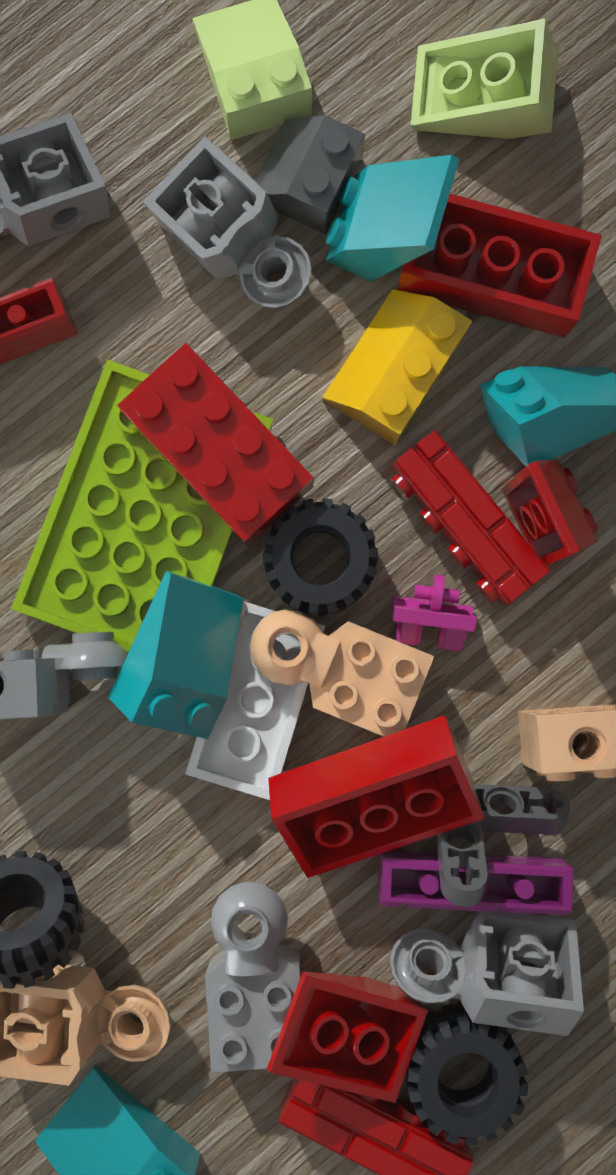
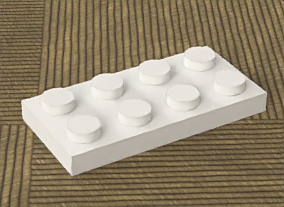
M243 601L228 697L209 738H196L185 775L270 800L268 778L280 774L308 682L284 685L273 683L260 674L252 661L250 651L252 633L263 618L275 611ZM318 624L321 630L324 632L325 626ZM293 634L281 635L275 642V653L282 660H293L301 651L300 640Z

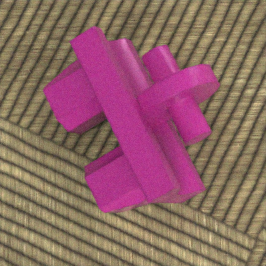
M434 574L431 587L415 585L413 598L393 596L392 618L395 621L396 640L403 644H420L423 625L439 627L438 647L445 650L462 651L468 631L475 632L477 617L473 616V606L458 604L460 590L444 588V575Z

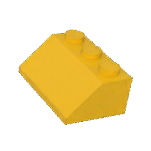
M392 289L325 392L322 400L396 446L464 340L472 320L435 297Z

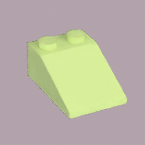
M251 0L193 18L194 27L230 140L283 125L287 119L312 116V87L298 44L277 0Z
M546 19L418 46L411 115L412 129L416 131L513 139L552 132L558 50Z

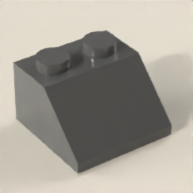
M325 115L287 119L284 121L255 182L267 192L276 212L326 234L341 205L338 198L344 182L349 176H355L363 159L365 133Z

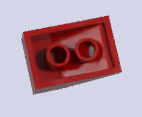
M559 459L539 460L528 464L501 489L523 537L546 565L577 553L598 542L594 534L597 532L596 522L587 508L582 509L575 495L578 491L576 480L568 468H562Z
M302 972L267 1069L273 1074L395 1103L428 1009L419 1001L411 999L395 985L361 976Z

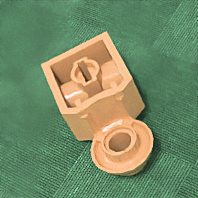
M291 609L275 611L263 618L253 631L250 643L252 661L261 675L273 683L284 685L308 682L310 684L313 708L384 737L406 729L434 658L430 654L349 621L327 636L323 634V631L313 618L304 612ZM287 633L298 637L301 643L299 655L289 661L279 658L274 648L278 637Z
M616 705L518 711L522 765L536 771L537 776H546L547 781H570L576 779L575 772L582 771L584 773H593L596 778L616 777ZM578 735L579 744L577 748L573 750V740L575 736Z
M59 964L53 968L55 976L46 981L43 975L35 978L34 986L24 988L22 981H19L14 989L3 988L0 981L1 1077L69 1086L90 1060L99 1045H104L105 1048L118 1058L137 1062L146 1061L156 1056L167 1043L170 1031L168 1010L162 999L151 989L139 985L120 986L113 991L105 990L94 968L66 965L63 968ZM130 1013L137 1015L143 1024L134 1021Z

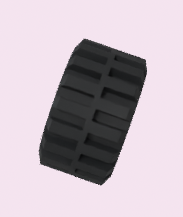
M323 498V502H313V499L304 500L301 506L295 508L292 505L285 510L286 514L281 518L277 517L273 522L270 534L266 535L264 541L263 564L271 587L289 607H293L305 614L326 616L346 610V608L355 604L367 591L377 570L378 548L375 547V535L372 529L369 530L367 528L366 520L360 513L356 515L351 511V506L343 502L341 506L333 504V499ZM315 533H326L334 536L344 545L347 553V565L343 574L337 580L325 585H316L305 581L297 573L293 562L297 544L306 536Z
M26 851L15 852V857L7 859L6 855L0 856V925L10 914L26 907L42 908L39 915L27 926L14 931H0V981L3 988L14 989L19 981H22L24 988L34 986L35 978L42 975L45 981L55 976L53 968L58 964L64 968L71 961L69 950L77 951L81 943L78 933L84 932L83 911L72 878L67 870L63 871L60 862L54 858L47 861L45 854L35 852L32 857H28Z
M462 1003L461 1011H454L452 1004L442 1006L444 1014L436 1016L432 1010L426 1015L427 1024L421 1029L405 1077L411 1103H414L415 1112L421 1122L426 1120L428 1129L436 1136L444 1130L446 1141L457 1144L459 1137H465L467 1145H478L477 1137L484 1135L487 1141L490 1142L497 1139L496 1129L502 1127L507 1132L514 1125L510 1117L512 1113L520 1116L523 1111L524 1104L520 1096L528 1095V1083L524 1078L525 1075H528L525 1063L506 1027L473 1023ZM463 1053H474L489 1060L486 1075L472 1088L454 1090L438 1081L441 1069L454 1056Z

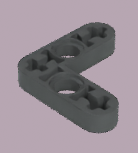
M474 784L485 819L436 835L440 888L444 897L454 905L462 907L474 906L483 898L488 873L482 831L544 835L557 834L563 831L569 816L570 803L561 792L550 788ZM495 803L506 804L514 812L505 815L499 814L490 805ZM524 807L527 808L526 813H523ZM453 836H461L468 839L472 846L465 849L456 848L448 842V839ZM467 866L466 881L470 885H463L461 879L457 877L459 867Z

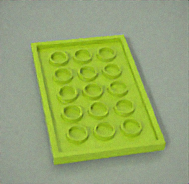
M107 359L11 609L75 633L114 632V641L121 645L126 652H129L165 572L169 571L214 586L233 531L118 408L117 404L150 374ZM251 411L271 432L274 419Z

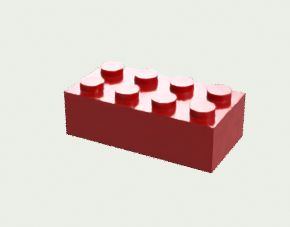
M450 193L434 249L403 265L397 290L435 297L448 306L566 338L579 321L602 235Z
M186 342L117 404L118 408L132 425L247 547L269 529L277 517L283 516L287 508L296 504L314 487V477Z
M445 715L268 778L271 820L307 878L485 819L473 778Z

